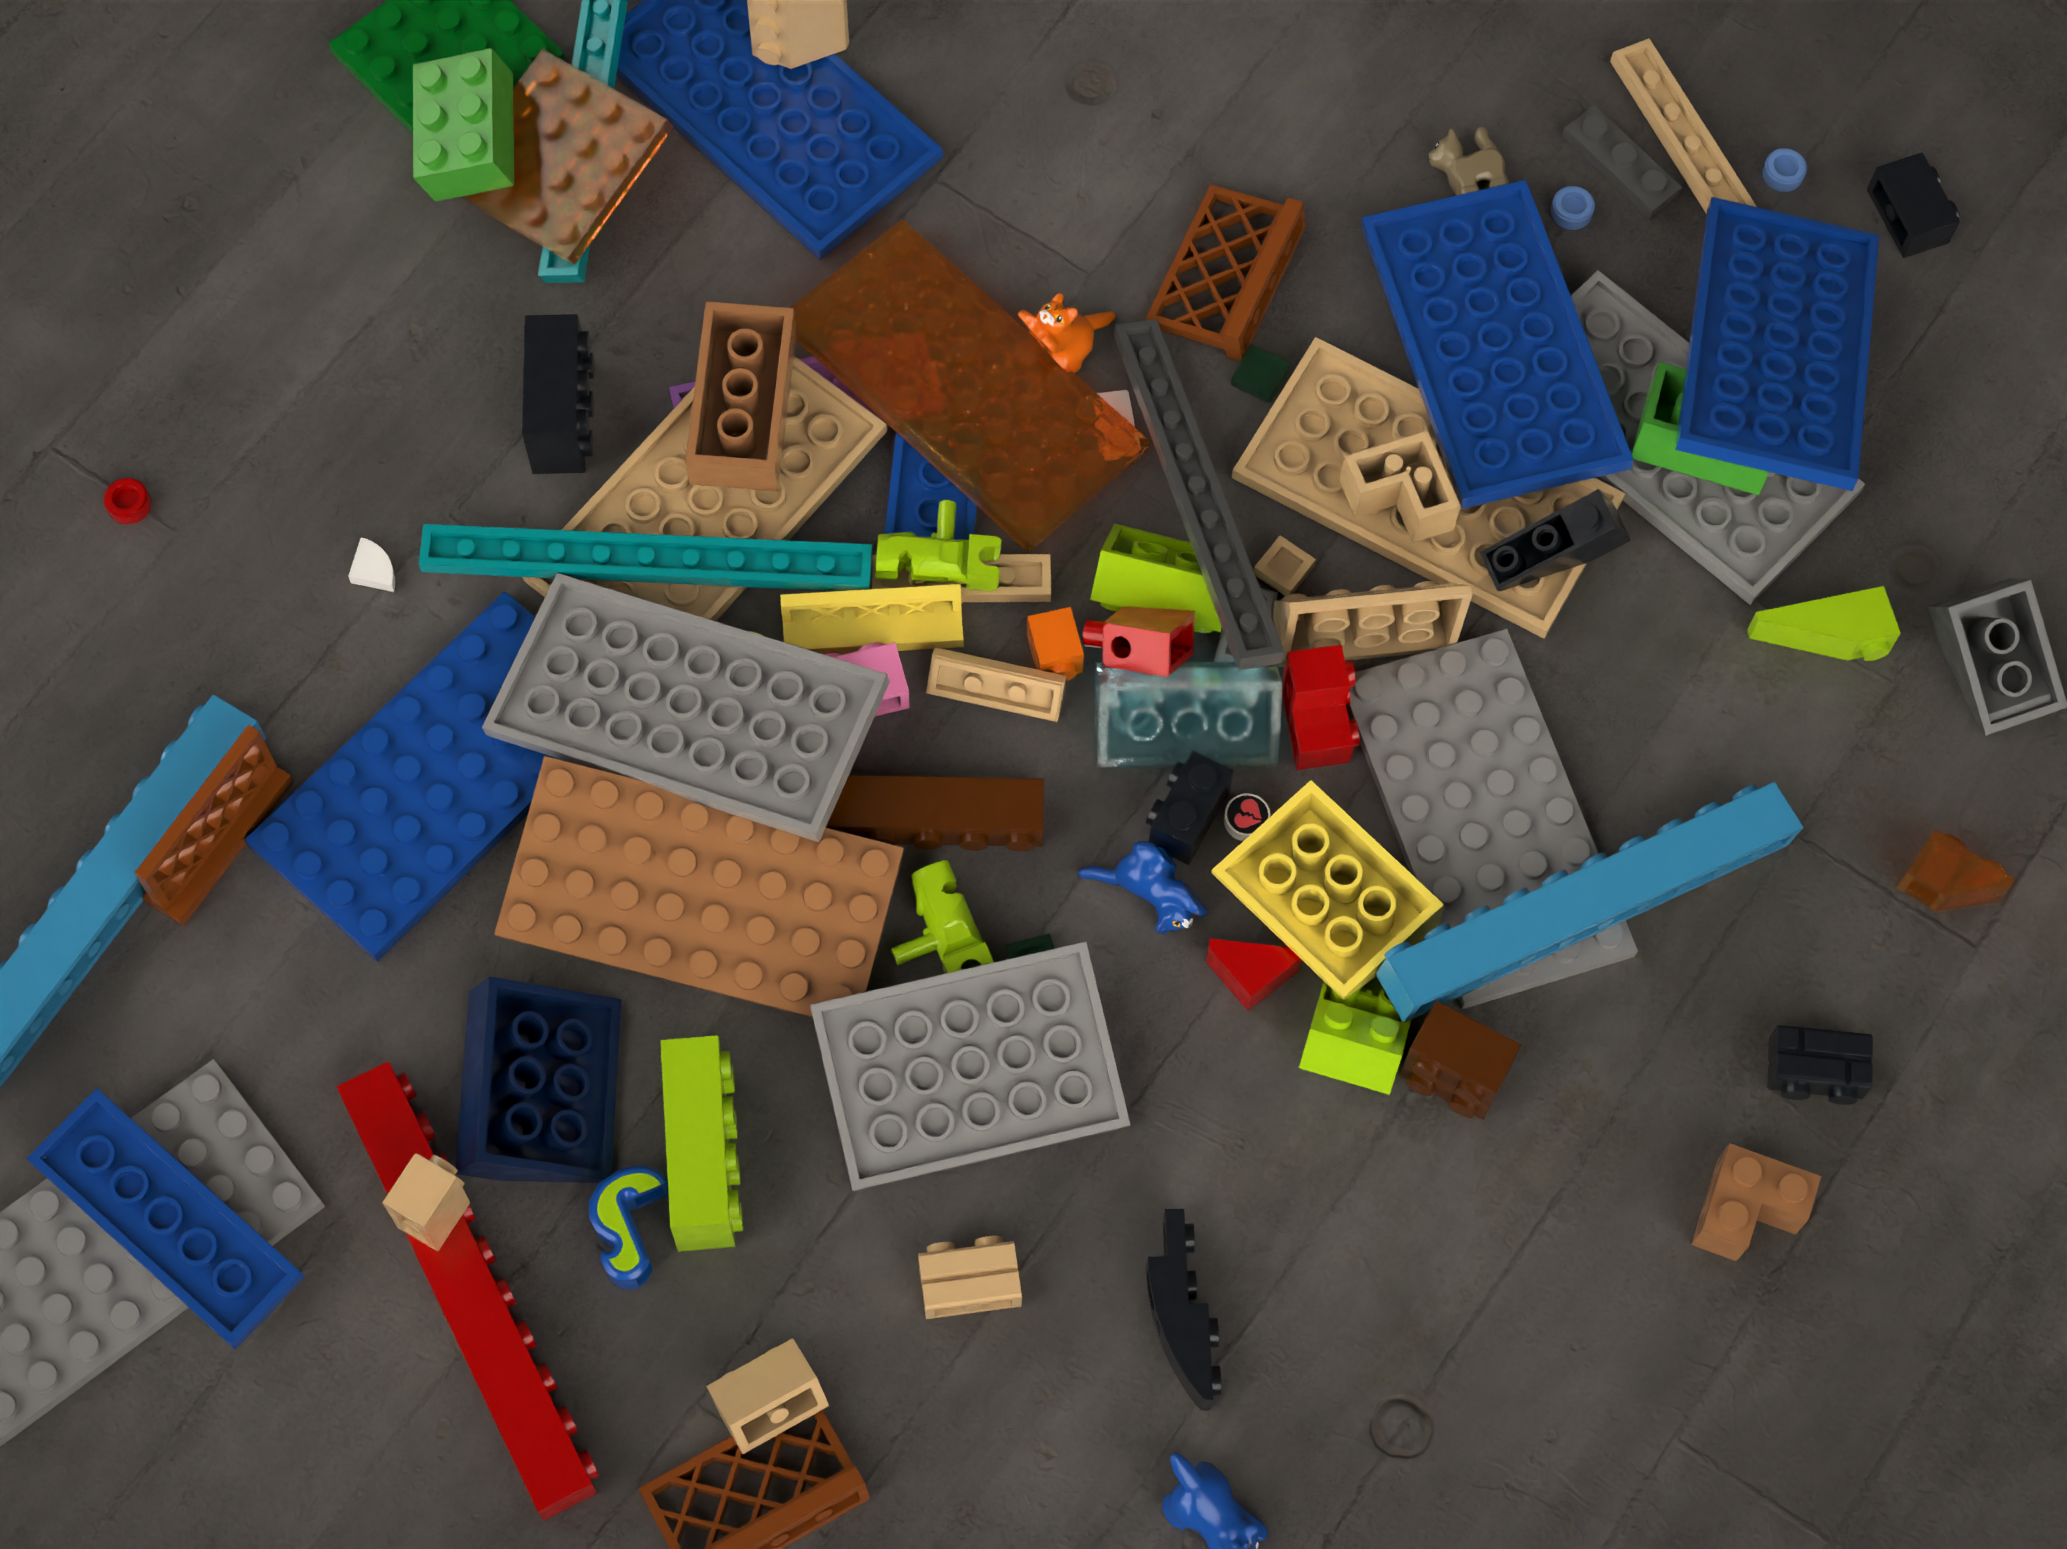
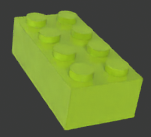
M718 1035L660 1040L670 1228L677 1250L681 1252L735 1247V1232L743 1231L742 1204L739 1200V1191L732 1190V1185H740L741 1179L736 1143H729V1139H738L736 1110H734L733 1096L726 1097V1094L735 1093L733 1065H731L730 1050H721Z

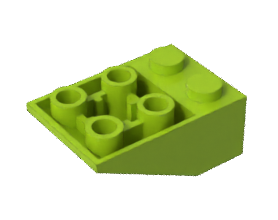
M1377 976L1344 1000L1330 986L1323 982L1299 1068L1390 1095L1402 1058L1411 1020L1402 1022Z

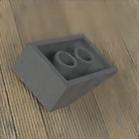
M2009 578L1928 606L1940 649L1982 735L1987 736L2067 708L2066 697L2031 579Z

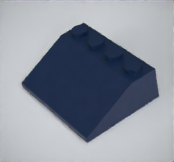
M490 976L469 991L456 1169L458 1171L456 1174L499 1181L600 1183L611 1175L621 999Z

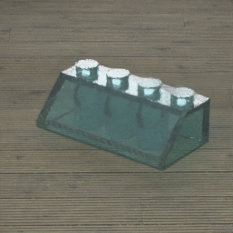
M1184 662L1169 677H1161L1106 667L1103 663H1095L1094 714L1097 767H1175L1178 761L1185 764L1192 751H1196L1224 766H1278L1282 679L1276 664L1238 670L1235 662Z

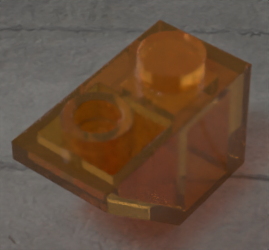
M1935 829L1904 874L1897 888L1935 912L1999 902L2016 879L2008 875L1999 863L1990 859H1983L1966 849L1965 844L1957 837L1950 834H1942Z

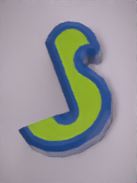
M631 1166L616 1171L598 1183L589 1200V1219L599 1240L613 1249L612 1251H603L601 1253V1263L609 1280L621 1289L633 1290L641 1287L646 1283L653 1270L630 1211L669 1196L668 1179L661 1171L647 1166Z

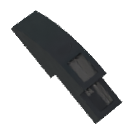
M1165 1209L1162 1221L1164 1256L1148 1257L1146 1263L1147 1289L1153 1321L1162 1348L1184 1390L1200 1410H1210L1213 1396L1221 1395L1220 1366H1211V1347L1219 1346L1218 1318H1209L1208 1303H1189V1300H1197L1196 1270L1187 1271L1186 1253L1195 1251L1194 1224H1185L1184 1209Z

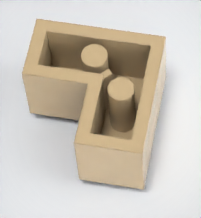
M1428 430L1344 456L1339 481L1355 518L1396 505L1412 543L1454 530L1461 505Z

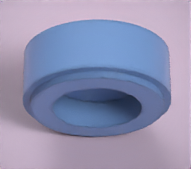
M1780 148L1767 156L1762 169V177L1770 188L1779 192H1791L1802 184L1807 172V163L1797 151Z
M1564 187L1553 198L1550 209L1551 217L1558 226L1564 229L1578 230L1584 228L1591 221L1595 202L1592 195L1581 187Z

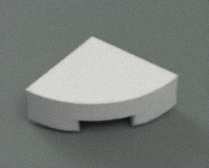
M361 537L348 575L350 583L394 592L395 574L388 555L379 545Z

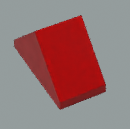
M1211 938L1209 939L1206 955L1208 966L1247 1011L1297 974L1301 959L1289 947Z

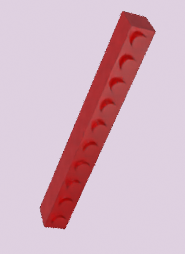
M389 1061L336 1086L387 1195L415 1153L430 1160L434 1153L428 1141L436 1138L425 1112L415 1115L409 1103V1100L417 1097L405 1071L396 1075ZM444 1153L437 1155L448 1162ZM469 1205L439 1251L434 1250L407 1233L406 1235L535 1508L542 1520L545 1521L597 1494L591 1480L600 1475L588 1450L585 1449L578 1453L570 1436L578 1432V1429L566 1405L556 1409L549 1393L558 1388L546 1363L544 1362L536 1366L529 1350L536 1347L537 1344L525 1320L515 1323L508 1307L516 1304V1301L504 1277L497 1281L494 1280L488 1265L496 1262V1259L484 1235L477 1239L474 1238L468 1223L476 1220Z

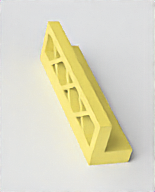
M961 584L780 595L784 642L817 653L848 654L859 651L861 647L875 642L884 644L895 642L898 651L935 649V647H964Z

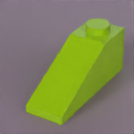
M1884 586L1758 611L1755 613L1747 629L1749 639L1847 661L1863 658L1865 661H1874L1883 658L1889 654L1901 634Z

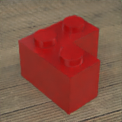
M1342 644L1287 652L1280 691L1296 770L1350 763L1354 746H1359L1357 722L1355 719L1349 720L1346 705L1351 703L1350 687H1355L1356 683L1355 670L1352 660H1345Z

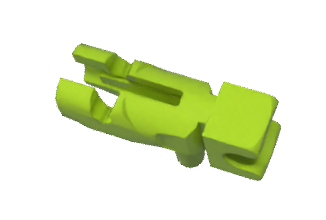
M943 500L939 502L937 533H932L931 537L916 536L913 532L878 534L875 579L897 580L898 573L905 568L910 573V580L912 582L966 584V590L995 591L999 585L1000 570L996 566L985 565L983 562H994L999 559L1002 540L998 536L970 534L969 540L954 539L956 503L951 500Z
M942 860L914 872L911 877L916 898V913L918 916H923L927 928L923 930L924 936L891 948L896 964H903L936 950L943 964L944 974L994 963L986 942H983L963 894L957 892L950 894L956 889L957 880L949 861Z

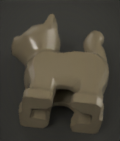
M1479 127L1475 131L1474 139L1480 149L1477 152L1463 156V147L1455 131L1449 129L1447 137L1437 141L1434 149L1428 154L1430 165L1447 174L1448 183L1456 196L1509 184L1508 178L1505 175L1504 158L1494 142L1489 138L1488 129L1485 127Z

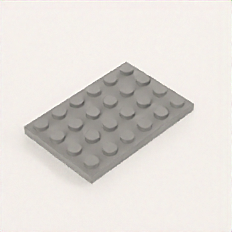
M1087 942L810 1005L852 1192L1131 1126Z

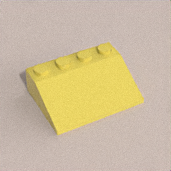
M1312 780L1212 869V874L1343 1000L1376 977V973L1386 959L1384 954L1388 950L1406 941H1409L1411 946L1420 943L1428 932L1441 923L1444 904Z

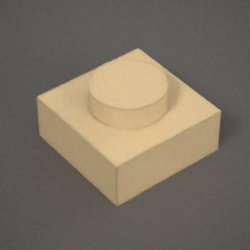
M1280 535L1255 565L1254 574L1282 595L1287 596L1293 594L1313 570L1316 559Z

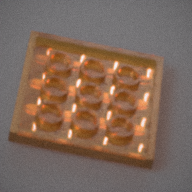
M542 49L513 89L514 186L462 196L460 198L575 265L674 127L663 116Z

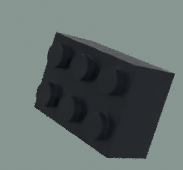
M578 314L525 315L522 435L532 474L585 473L586 456H593L592 430H589V417H594L593 391H590L589 379H594V355L590 353L589 331H581Z

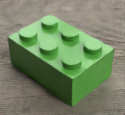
M492 48L413 64V179L435 202L514 186L513 73Z
M1658 362L1640 417L1631 453L1633 459L1760 495L1769 474L1768 471L1675 450L1686 369Z

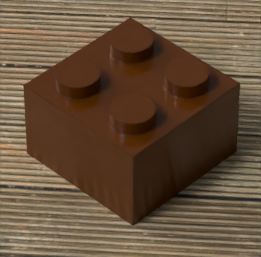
M1436 1000L1410 1047L1399 1076L1407 1080L1406 1084L1417 1093L1425 1096L1434 1094L1449 1102V1107L1459 1115L1467 1118L1476 1116L1484 1120L1522 1044Z

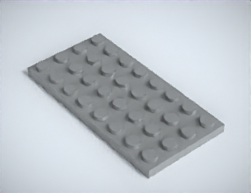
M1597 270L1571 295V298L1632 453L1645 398L1658 362L1686 369L1689 342ZM1635 459L1630 470L1596 477L1626 493L1623 501L1749 605L1862 492L1865 483L1858 478L1854 490L1849 491L1769 472L1760 495H1756Z
M557 573L482 729L486 736L570 763L641 780L695 803L820 842L890 681L888 675L883 672Z
M1508 629L1355 672L1356 683L1355 687H1350L1351 703L1346 705L1350 719H1355L1357 722L1360 745L1408 870L1444 904L1441 923L1438 926L1449 923L1450 927L1453 928L1464 923V918L1469 913L1482 906L1488 905L1490 910L1503 905V900L1517 890L1528 888L1529 892L1543 887L1542 883L1559 871L1566 870L1570 875L1581 870L1580 866L1586 860L1598 854ZM1623 921L1459 997L1458 1000L1461 1008L1465 1009L1633 958L1638 950L1627 922Z
M214 1059L131 1118L272 1246L325 1207ZM45 1179L0 1212V1447L188 1309L181 1300L48 1179Z

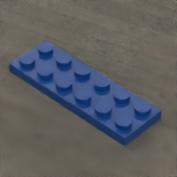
M97 1088L26 1158L234 1350L305 1278L293 1264Z

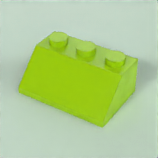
M1114 523L1100 552L1090 600L1100 602L1102 607L1111 611H1118L1122 607L1195 611L1194 631L1200 633L1221 632L1220 620L1191 543Z

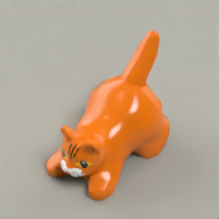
M1058 293L1049 303L1042 306L1038 314L1021 310L1017 315L1030 330L1029 334L1034 340L1048 351L1050 356L1067 375H1070L1080 370L1084 359L1091 352L1094 330L1108 326L1115 320L1116 314L1115 312L1108 311L1082 316L1078 314L1076 308H1066L1063 303V294Z

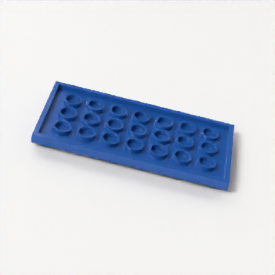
M643 0L626 13L616 76L819 260L824 258L943 158V149L836 54L793 69L778 64L769 65L758 57L753 56L747 0Z
M1526 180L1362 217L1361 228L1461 509L1632 469L1634 459Z
M1711 197L1706 214L1675 450L1849 491L1854 490L1859 476L1879 235Z
M505 591L244 840L255 854L376 962L528 814L544 756L555 758L486 736L482 729L489 711L535 619V616Z

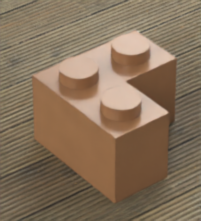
M1729 1143L1717 1160L1691 1245L1737 1261L1748 1249L1757 1221L1796 1235L1809 1220L1822 1176Z

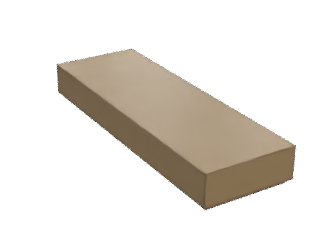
M935 647L931 658L926 694L1058 722L1067 676Z

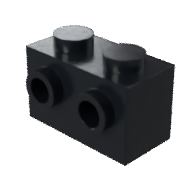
M1196 751L1191 752L1185 764L1178 761L1167 782V786L1171 788L1165 801L1160 799L1155 801L1146 819V824L1151 826L1149 842L1165 849L1171 857L1189 865L1230 792L1234 770Z

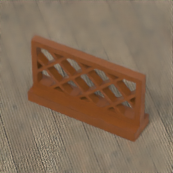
M1210 184L1145 320L1157 319L1161 331L1224 349L1226 358L1243 362L1305 231L1304 202L1287 197L1283 205ZM1216 201L1233 205L1236 211L1218 220H1214L1211 214ZM1261 213L1274 217L1271 225L1257 231L1253 230L1248 221L1249 218ZM1242 222L1247 235L1226 243L1220 230ZM1214 233L1220 246L1198 254L1194 246L1196 241ZM1253 244L1257 251L1255 259L1238 265L1232 252ZM1226 256L1231 269L1210 277L1204 264ZM1198 267L1204 280L1182 288L1178 281L1180 274ZM1237 278L1241 285L1239 293L1221 299L1216 286ZM1209 289L1215 303L1193 311L1187 298ZM1179 301L1182 302L1187 312L1186 315L1173 320L1160 316L1164 307ZM1221 312L1225 322L1220 333L1201 327L1200 320Z
M249 724L134 872L146 891L142 897L145 903L181 926L186 924L246 845L244 840L262 824L293 783L291 775L277 767L259 730Z
M823 1410L813 1415L817 1424L811 1440L787 1435L788 1429L771 1438L770 1440L775 1441L768 1465L743 1459L745 1454L741 1453L731 1436L638 1488L670 1549H681L679 1544L686 1525L710 1531L706 1546L703 1549H783L868 1501L870 1496L862 1476L856 1466L853 1465ZM822 1433L830 1445L820 1443ZM783 1444L808 1449L801 1473L776 1467ZM736 1451L735 1457L729 1455L730 1453ZM816 1452L836 1456L843 1467V1470L827 1479L809 1475ZM714 1462L732 1466L724 1489L700 1483L705 1467ZM740 1468L765 1474L758 1497L733 1492ZM693 1475L691 1481L684 1480L687 1477ZM773 1476L798 1482L793 1498L783 1504L766 1500ZM806 1484L813 1486L804 1491ZM671 1486L688 1490L680 1514L660 1509L654 1496ZM697 1492L721 1498L714 1522L689 1516ZM729 1501L754 1506L749 1523L740 1528L722 1525ZM762 1509L770 1510L761 1515ZM667 1521L677 1523L674 1534ZM718 1534L726 1535L717 1540Z

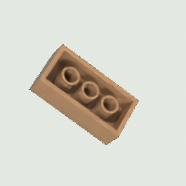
M706 301L685 459L689 484L778 492L797 334L794 308Z

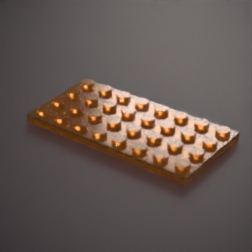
M903 219L790 307L794 308L796 341L1028 553L1149 448L1151 441L1069 368L1063 369L1034 336Z

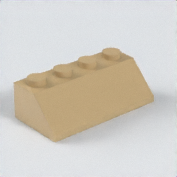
M747 0L752 55L769 65L778 64L793 69L844 51L849 45L847 0Z

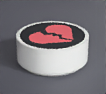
M1249 793L1237 795L1226 806L1224 814L1225 828L1232 837L1244 841L1270 817V809L1267 803L1257 795Z

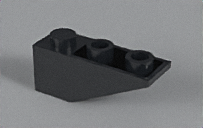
M1597 489L1481 551L1480 554L1497 591L1500 592L1591 562L1631 540L1613 502Z

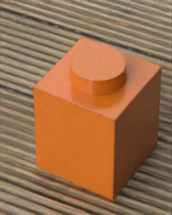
M1071 607L1027 616L1026 635L1035 668L1067 676L1066 681L1073 679L1077 674L1083 673L1084 652Z

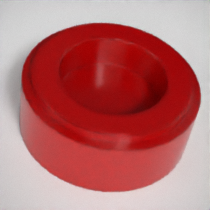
M122 478L116 480L109 485L104 493V506L110 517L118 523H137L144 519L150 511L151 497L144 484L136 479Z

